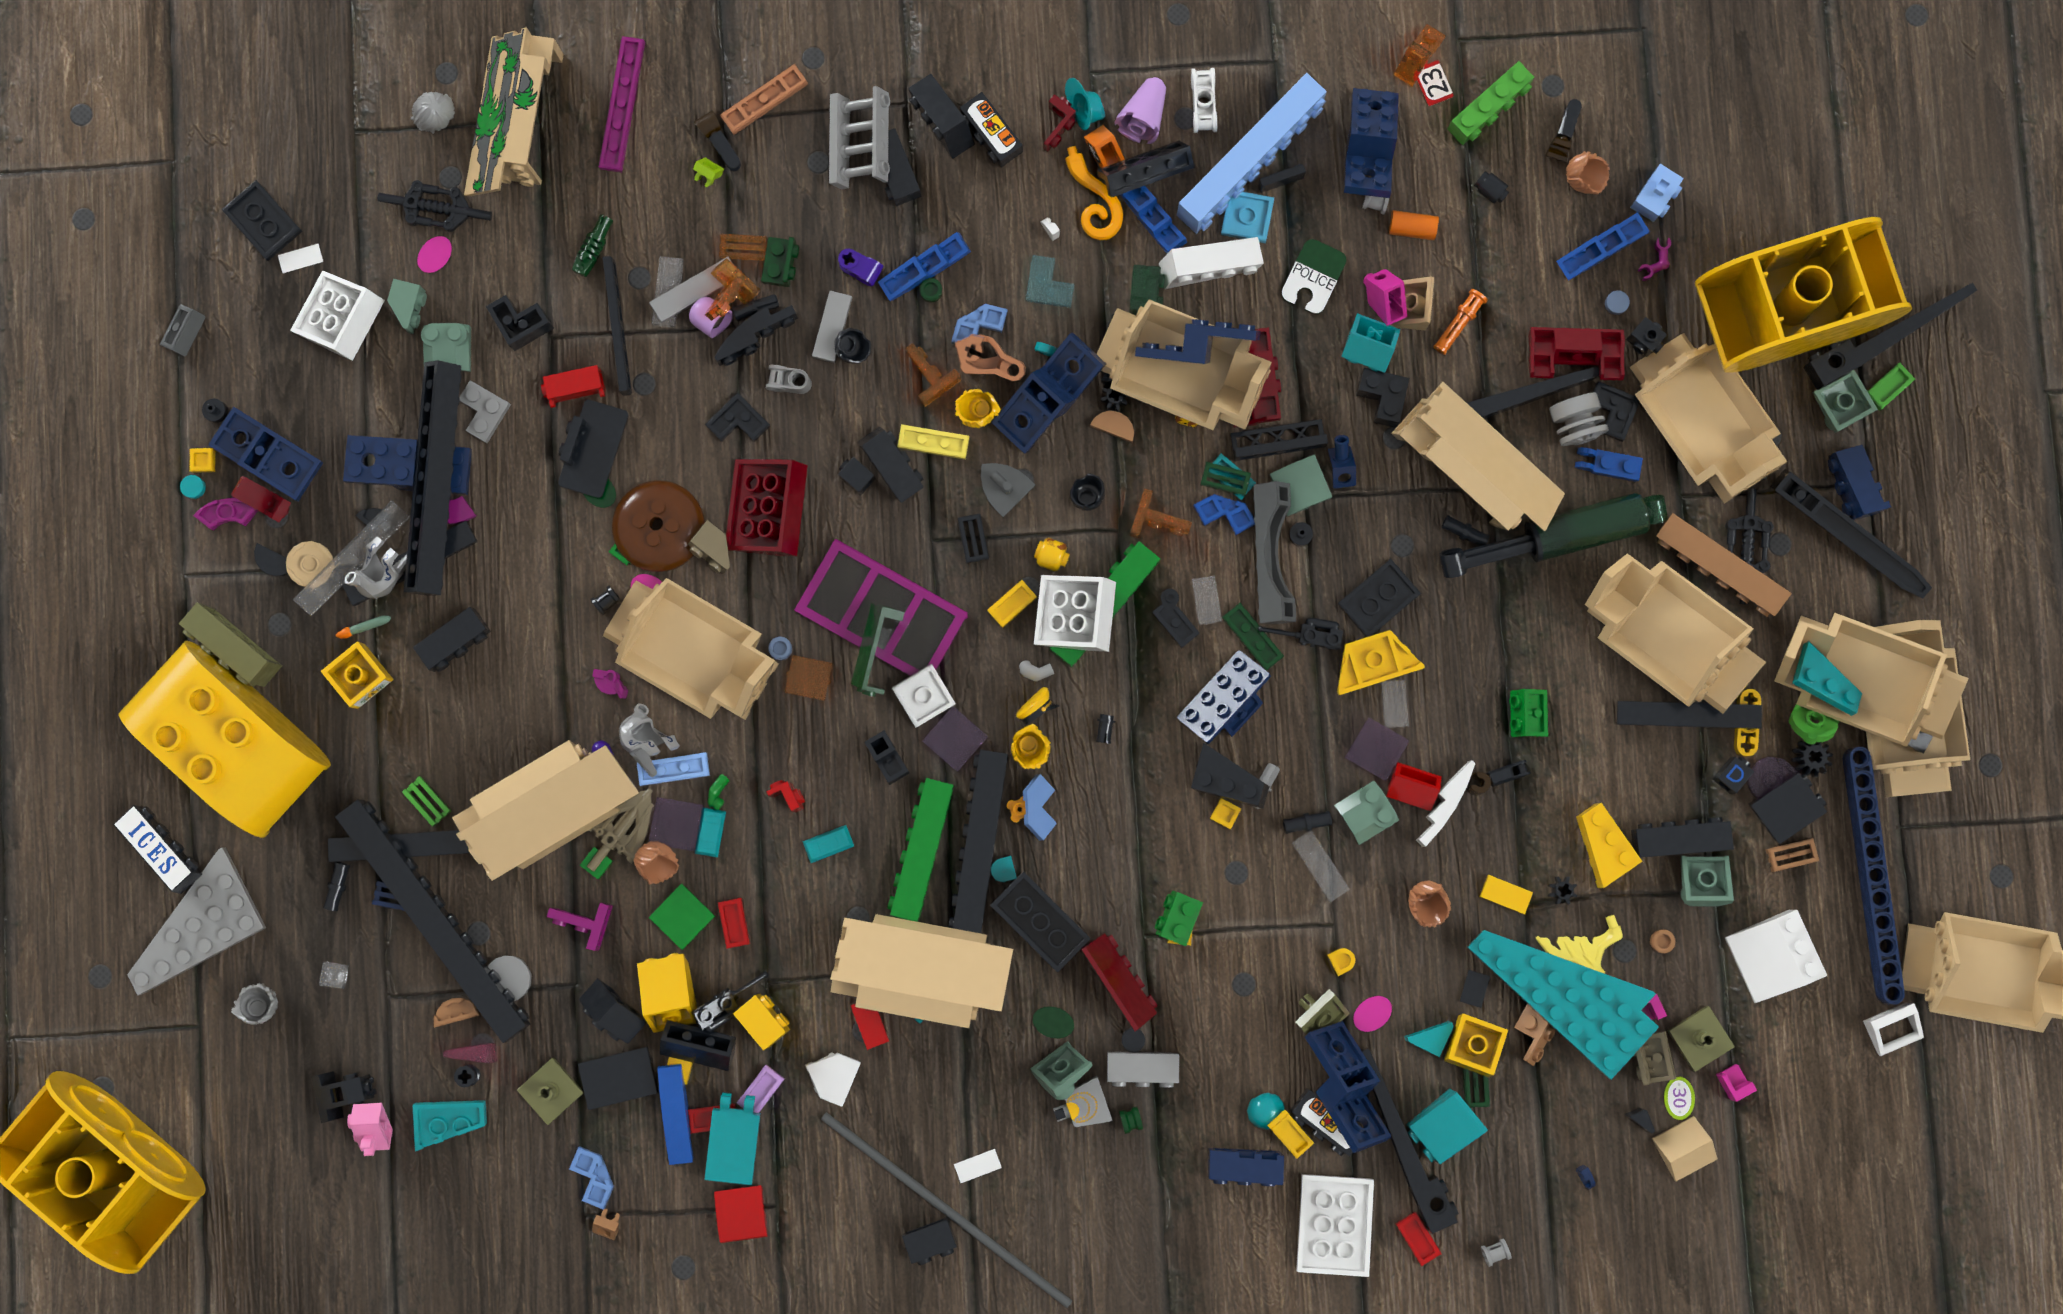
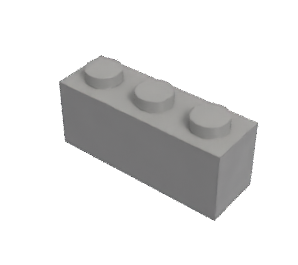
M1107 1052V1082H1112V1086L1117 1087L1126 1086V1082H1136V1087H1150V1083H1159V1087H1174V1083H1179V1053Z

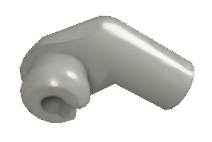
M1025 660L1019 665L1022 676L1032 681H1039L1054 674L1051 664L1037 668L1031 665L1030 661Z

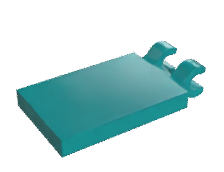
M722 1092L720 1109L713 1108L704 1180L752 1185L761 1113L754 1112L755 1096L746 1095L744 1110L730 1108L732 1093Z

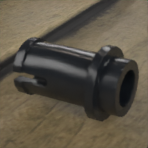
M1100 714V719L1097 718L1099 727L1096 742L1111 744L1113 723H1115L1113 721L1114 716Z

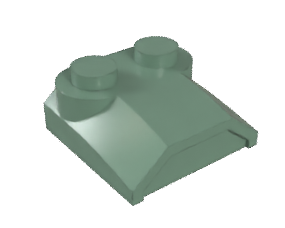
M431 323L423 326L421 339L423 341L424 362L444 361L461 365V371L471 372L470 325Z
M1855 370L1813 392L1825 416L1826 426L1833 430L1834 433L1878 410Z
M1375 781L1370 782L1334 805L1353 833L1358 845L1399 821L1395 810Z
M1729 856L1680 857L1683 887L1681 898L1684 904L1689 906H1722L1733 903L1734 896Z
M1067 1041L1030 1069L1041 1086L1057 1100H1065L1073 1094L1075 1090L1074 1083L1093 1065Z

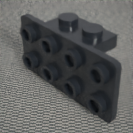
M586 400L584 402L580 417L574 416L573 420L568 422L566 441L559 448L558 455L564 463L558 481L559 486L595 498L603 496L629 417L627 411L593 400Z

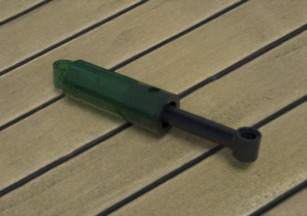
M1633 493L1554 514L1546 531H1543L1531 520L1525 522L1524 535L1464 551L1461 548L1444 550L1440 552L1444 577H1459L1466 574L1468 568L1530 552L1535 562H1540L1645 534L1649 531L1650 524H1658L1668 520L1664 495H1650L1643 498L1640 494Z

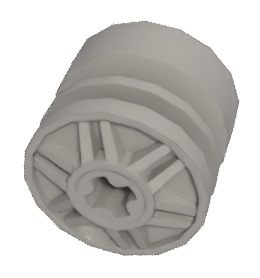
M1593 392L1576 396L1549 408L1553 422H1565L1566 425L1557 430V435L1569 434L1559 440L1561 446L1584 444L1597 439V437L1609 431L1606 424L1596 426V424L1605 420L1604 416L1592 415V413L1601 408L1597 393Z

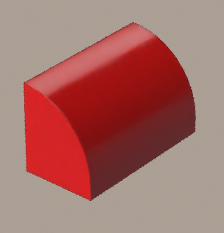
M1397 762L1386 797L1431 811L1440 792L1442 777Z

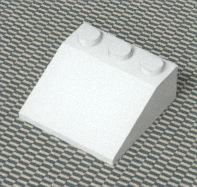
M322 271L290 331L353 361L385 300L367 288Z
M1041 575L1034 645L1109 652L1116 582L1104 577Z
M1798 910L1784 911L1725 937L1754 1003L1800 988L1827 976Z

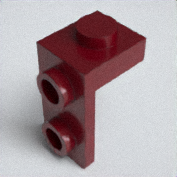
M1055 94L1049 100V109L1063 120L1044 142V150L1047 152L1051 147L1055 149L1061 142V135L1065 130L1070 131L1076 123V110L1071 107V103L1062 96L1059 98Z
M245 476L240 478L231 493L232 497L279 523L289 512L291 502Z

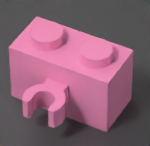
M382 1103L353 1104L352 1114L348 1115L347 1124L348 1128L352 1129L354 1142H357L360 1150L364 1151L363 1155L374 1156L375 1150H389L393 1129Z

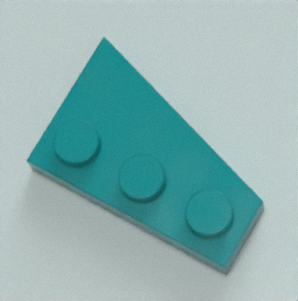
M1809 641L1803 644L1792 684L1850 716L1856 714L1862 692Z
M486 1100L414 1103L415 1151L485 1126L487 1124Z

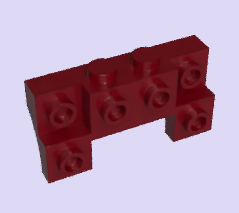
M1269 327L1255 329L1261 331L1260 340H1251L1248 353L1272 363L1270 366L1271 372L1263 385L1261 395L1252 411L1247 426L1281 420L1278 393H1281L1280 379H1276L1275 370H1278L1277 356L1273 357Z
M1530 328L1528 336L1530 378H1553L1555 373L1554 364L1598 365L1600 380H1624V330Z

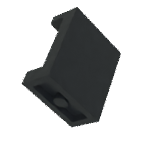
M1798 772L1792 774V777L1761 798L1749 803L1751 809L1778 844H1781L1827 813V810L1824 808L1827 803L1819 793L1816 795L1810 789L1813 784L1805 774L1800 775Z

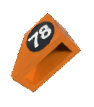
M1104 125L1084 136L1089 150L1100 168L1125 160L1114 134Z

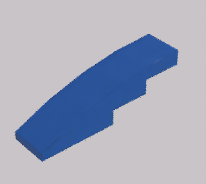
M1146 186L1120 194L1135 216L1167 254L1171 249L1181 248L1187 243L1186 237L1172 223L1171 217L1162 209L1155 196Z
M1637 212L1620 224H1616L1599 236L1590 239L1556 262L1569 281L1649 234L1650 231Z
M956 232L939 245H933L918 257H912L878 281L889 301H892L921 285L925 279L932 278L969 254L971 250L961 234Z
M682 1064L659 1066L657 1068L669 1165L691 1163L694 1156L690 1138L689 1106Z

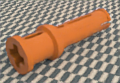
M1471 289L1469 291L1470 295L1463 305L1460 304L1458 306V314L1434 345V349L1439 353L1446 354L1469 320H1474L1476 312L1481 305L1486 304L1488 301L1479 291Z

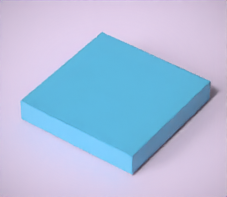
M1242 192L1236 199L1231 197L1227 203L1229 206L1225 210L1221 235L1240 239L1258 237L1259 242L1266 243L1274 197Z

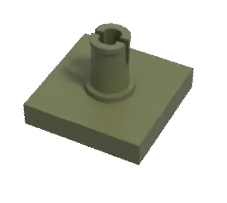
M1329 989L1317 1001L1310 994L1303 996L1310 1005L1302 998L1300 999L1299 1005L1306 1012L1295 1023L1307 1035L1311 1031L1341 1022L1350 1013L1338 997Z
M1705 1006L1667 1030L1693 1072H1696L1735 1047L1709 1006Z
M554 1057L517 1089L547 1125H550L584 1094L582 1088Z

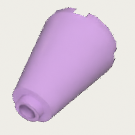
M1156 77L1146 79L1117 115L1115 125H1119L1118 131L1126 138L1138 143L1141 142V139L1148 140L1147 144L1156 141L1159 135L1166 94V86L1161 79Z

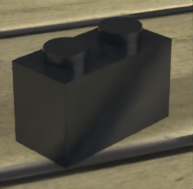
M948 1217L908 1231L902 1235L911 1264L918 1262V1265H923L932 1261V1256L938 1254L941 1257L954 1253V1248L958 1245Z

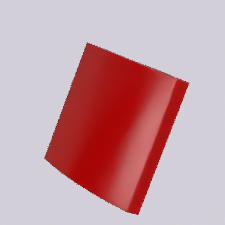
M761 1185L714 1192L720 1243L768 1237L763 1187Z

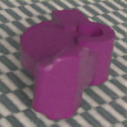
M593 670L592 677H594L595 684L601 692L608 695L618 694L620 699H626L628 689L621 682L620 674L617 671Z

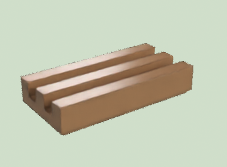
M1813 838L1765 849L1766 854L1769 856L1768 861L1771 863V872L1819 861ZM1807 844L1810 846L1809 849L1780 856L1774 855V852ZM1809 853L1812 854V858L1777 866L1776 861Z

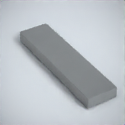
M726 257L650 301L649 304L660 322L663 323L691 307L698 299L708 297L739 279L740 275L729 257Z

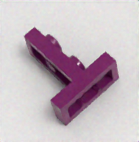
M600 903L595 920L557 908H549L547 917L553 919V924L566 927V923L575 925L574 930L588 933L591 930L586 949L599 951L613 905Z

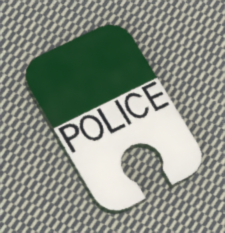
M1314 239L1306 241L1282 289V298L1294 305L1297 300L1298 291L1308 289L1312 293V300L1307 303L1304 310L1312 314L1321 313L1346 264L1345 254Z

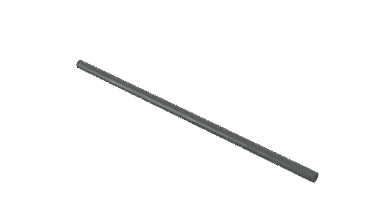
M826 1112L821 1120L1064 1307H1069L1072 1302L1069 1297Z

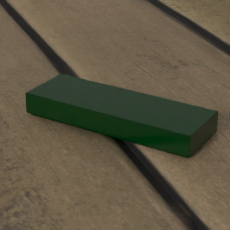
M1241 603L1222 616L1225 623L1266 671L1284 657L1267 634L1258 631L1259 625Z

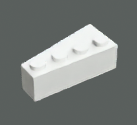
M1258 237L1171 249L1159 262L1164 289L1217 278H1230L1241 273L1244 275L1254 274L1264 262Z

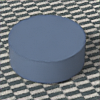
M1613 291L1605 300L1607 311L1613 315L1624 313L1630 304L1628 295L1623 291Z
M776 637L771 640L768 649L774 659L782 661L790 657L792 654V644L788 639Z

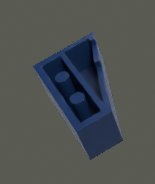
M1863 445L1837 451L1828 456L1829 470L1831 473H1834L1836 479L1835 489L1838 495H1841L1843 501V513L1855 521L1891 508L1889 501L1884 502L1879 491L1882 490L1880 482L1875 483L1871 471L1874 469Z
M1209 1148L1208 1178L1213 1180L1214 1184H1227L1228 1181H1236L1238 1185H1251V1183H1260L1262 1186L1283 1185L1284 1155L1280 1151Z

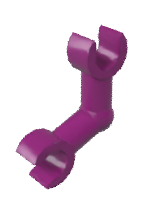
M1659 238L1656 240L1655 249L1659 252V262L1652 265L1644 264L1638 269L1637 272L1641 270L1649 272V275L1645 276L1642 281H1648L1654 273L1669 267L1668 249L1671 246L1670 238L1666 241V247L1660 246Z

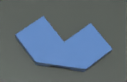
M989 304L980 306L977 310L957 320L951 342L955 344L956 341L962 340L970 334L978 335L980 327L1002 333L1008 310Z
M1036 774L1023 790V801H1025L1026 811L1024 825L1041 841L1047 837L1057 824L1042 808L1055 789L1041 774Z
M579 1146L569 1170L591 1178L582 1201L604 1210L614 1188L613 1182L602 1155Z

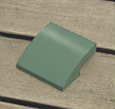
M1315 454L1269 474L1272 482L1290 483L1291 507L1286 515L1287 517L1332 498Z

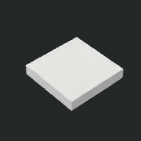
M932 664L892 687L915 728L956 704Z

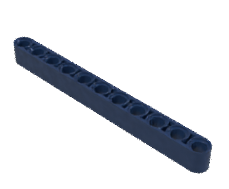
M1855 747L1844 752L1842 761L1875 994L1882 1003L1899 1004L1905 997L1872 759L1870 752L1866 748ZM1855 752H1857L1861 758L1858 764L1855 763L1853 760V754ZM1858 775L1864 780L1862 787H1859L1856 783ZM1861 799L1867 802L1865 811L1860 808L1859 803ZM1865 822L1870 825V832L1868 834L1863 831V824ZM1869 845L1874 850V854L1871 858L1868 857L1866 853V849ZM1872 869L1877 873L1875 881H1872L1869 876ZM1876 892L1880 895V902L1877 905L1873 902V895ZM1879 916H1881L1884 921V924L1881 928H1879L1876 924V920ZM1882 940H1885L1887 943V949L1884 952L1879 947ZM1886 963L1890 966V973L1887 976L1883 973V967ZM1889 987L1894 991L1891 999H1888L1886 995Z

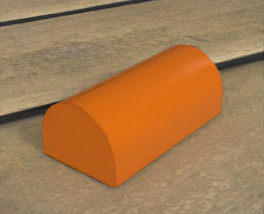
M1393 210L1389 234L1435 240L1439 216Z

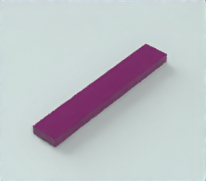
M625 36L621 38L598 166L600 170L620 173L623 171L645 47L644 39Z

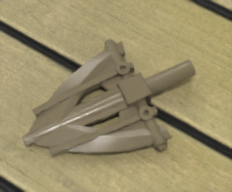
M650 788L640 791L637 795L618 805L620 812L588 830L590 832L594 831L597 838H603L601 840L603 843L602 847L587 865L589 869L595 871L610 850L615 851L616 849L618 854L627 856L626 859L631 864L634 862L635 853L642 847L646 838L651 813L655 808L651 797L653 791ZM624 813L615 826H613L612 822L619 814ZM636 820L634 830L630 835H625Z

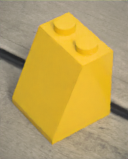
M673 953L665 958H649L644 962L637 963L642 1013L654 1033L664 1031L667 1020L686 1025L697 1024L691 1014L697 1008L689 963L684 954Z

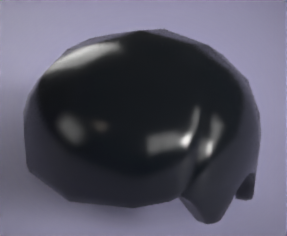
M847 328L840 331L835 338V353L844 362L858 364L865 361L871 353V341L858 329Z
M1087 473L1081 479H1076L1070 490L1071 501L1078 509L1086 511L1096 509L1105 499L1103 481L1099 476Z

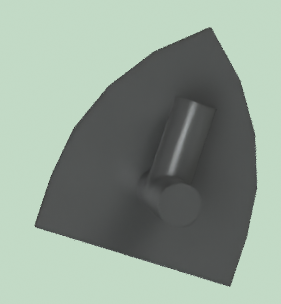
M988 463L981 466L983 491L989 503L1002 517L1035 486L1026 475L1008 465Z

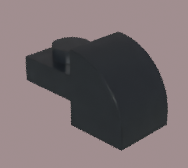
M885 730L864 742L889 785L910 773Z

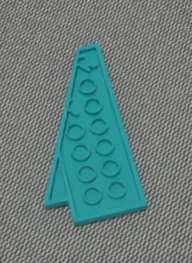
M1482 930L1467 947L1610 1080L1659 1028L1657 1024L1641 1011L1656 995L1651 990L1486 930Z

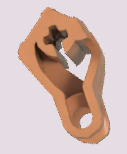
M970 334L968 337L955 342L960 368L966 374H996L1011 381L1021 380L1025 375V364L1007 355L994 338L980 334ZM984 342H989L997 356L981 359L982 357L970 354L969 350L973 347L976 351L984 353L983 344ZM1012 364H1016L1019 367V373L1016 376L1009 373V367Z

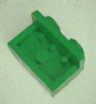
M1172 891L1171 895L1168 894L1165 898L1163 915L1159 916L1156 921V935L1186 946L1203 902Z

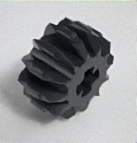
M1803 741L1797 742L1798 748L1792 749V752L1797 757L1791 758V762H1798L1795 770H1802V775L1808 776L1811 774L1812 777H1818L1819 773L1825 774L1827 772L1825 766H1832L1831 761L1827 760V758L1833 756V753H1826L1829 745L1824 744L1821 746L1822 742H1816L1815 744H1808ZM1811 753L1815 755V758H1813L1815 761L1812 762L1809 760V757H1811L1809 754Z

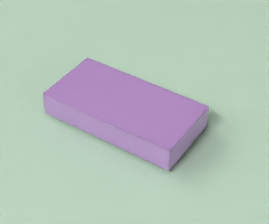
M766 1064L738 1100L737 1104L744 1109L746 1095L755 1096L754 1112L759 1113L785 1078Z

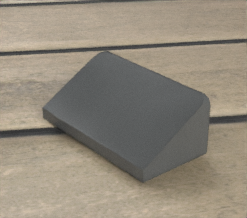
M180 304L160 345L182 356H186L205 320V316L194 309Z

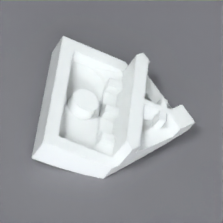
M831 1052L828 1056L815 1062L807 1063L805 1066L818 1096L821 1099L843 1106L861 1062L840 1053L834 1054Z

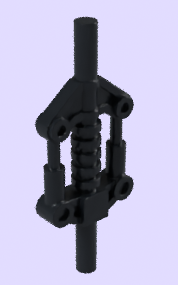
M415 180L412 182L410 190L405 193V197L378 193L377 197L378 202L403 206L406 214L405 220L410 226L423 225L432 227L433 225L444 227L447 232H453L468 217L492 220V212L470 208L462 192L457 187L446 190L439 188V186L427 185L419 180ZM423 193L450 195L453 205L448 202L445 204L442 201L439 203L436 200L433 202L430 199L427 201V199L422 198ZM420 210H426L433 213L439 212V214L445 213V215H450V217L444 222L418 215Z
M1748 488L1745 515L1737 519H1730L1725 523V528L1727 529L1726 545H1728V551L1733 553V547L1736 544V530H1743L1742 536L1744 538L1742 539L1743 545H1741V549H1743L1741 555L1743 557L1741 559L1761 573H1765L1771 567L1770 562L1767 560L1768 548H1770V535L1774 525L1770 521H1765L1759 516H1755L1757 489ZM1754 531L1762 533V560L1756 564H1752L1754 562L1752 556H1754L1753 550L1755 548L1753 545L1755 543V539H1753L1755 537ZM1740 599L1739 604L1748 605L1746 602Z

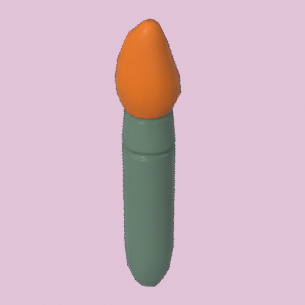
M379 616L351 627H345L336 634V637L340 639L349 638L353 634L382 626L388 623L391 617Z

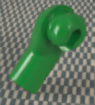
M720 774L709 788L707 803L710 808L713 807L715 810H720L724 805V800L719 798V796L729 783V779L723 774Z

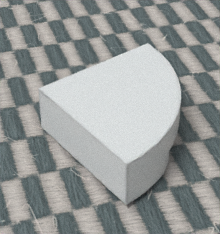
M1047 217L1040 222L1052 241L1059 238L1060 229L1055 223L1051 222L1050 218Z

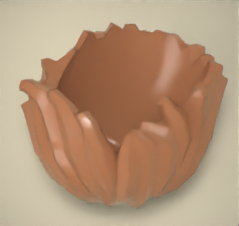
M1584 151L1569 161L1566 167L1567 182L1578 192L1599 194L1607 186V181L1609 180L1608 170H1610L1609 164L1603 158L1596 156V153L1590 154V152L1586 153Z
M650 841L647 844H643L635 853L634 864L643 879L647 880L649 885L653 883L658 884L659 882L663 883L664 880L673 877V874L677 873L679 867L678 859L675 857L676 853L669 846L658 841Z
M1429 880L1421 881L1410 890L1409 908L1419 925L1435 928L1436 925H1441L1445 922L1451 910V902L1442 885Z

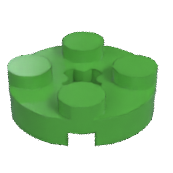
M1797 704L1789 717V724L1794 732L1808 744L1828 741L1834 737L1838 729V720ZM1810 718H1812L1813 720H1818L1819 722L1813 723L1810 720Z

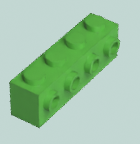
M1518 61L1451 121L1447 130L1462 145L1468 140H1475L1482 133L1481 129L1486 124L1488 127L1498 119V114L1502 110L1506 112L1515 104L1514 100L1519 95L1523 97L1531 90L1532 86L1530 84L1535 77Z

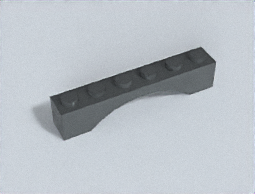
M1274 481L1254 485L1253 500L1255 504L1254 523L1256 527L1255 545L1257 550L1256 568L1258 573L1257 591L1259 596L1258 615L1260 623L1275 625L1296 622L1295 598L1283 580L1278 559L1280 531L1285 516L1291 507L1290 483Z

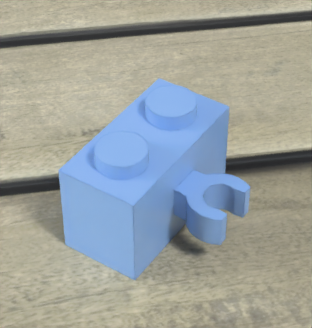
M1659 164L1630 208L1652 222L1659 216L1663 218L1670 208L1667 205L1671 198L1675 199L1682 190V187L1679 185L1684 178Z

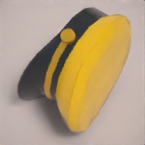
M1042 687L1017 711L1016 717L1027 725L1046 711L1057 708L1060 705L1053 704L1049 699L1048 688Z

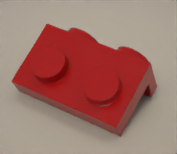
M779 780L771 784V789L766 791L767 795L772 798L783 793L792 812L796 813L804 809L802 803L805 802V799L800 789H795L793 784L788 781Z

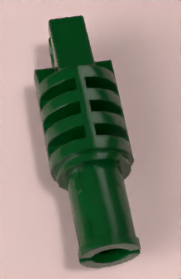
M600 214L593 231L587 233L572 268L576 274L587 277L596 264L606 244V239L604 238L611 224H613V220L605 216L604 218V215Z

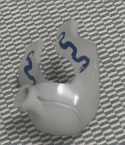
M377 536L366 545L367 552L363 568L356 570V572H349L345 577L346 584L356 587L361 595L375 599L386 596L393 590L395 584L406 570L407 555H405L393 565L394 560L399 554L390 548L383 555L380 562L376 552L384 544V541Z
M637 704L633 715L627 717L621 723L619 739L621 746L646 770L649 776L654 777L657 771L650 756L660 753L657 746L665 743L672 751L678 749L680 745L674 735L667 736L655 729L652 719L647 716L649 713L647 706Z

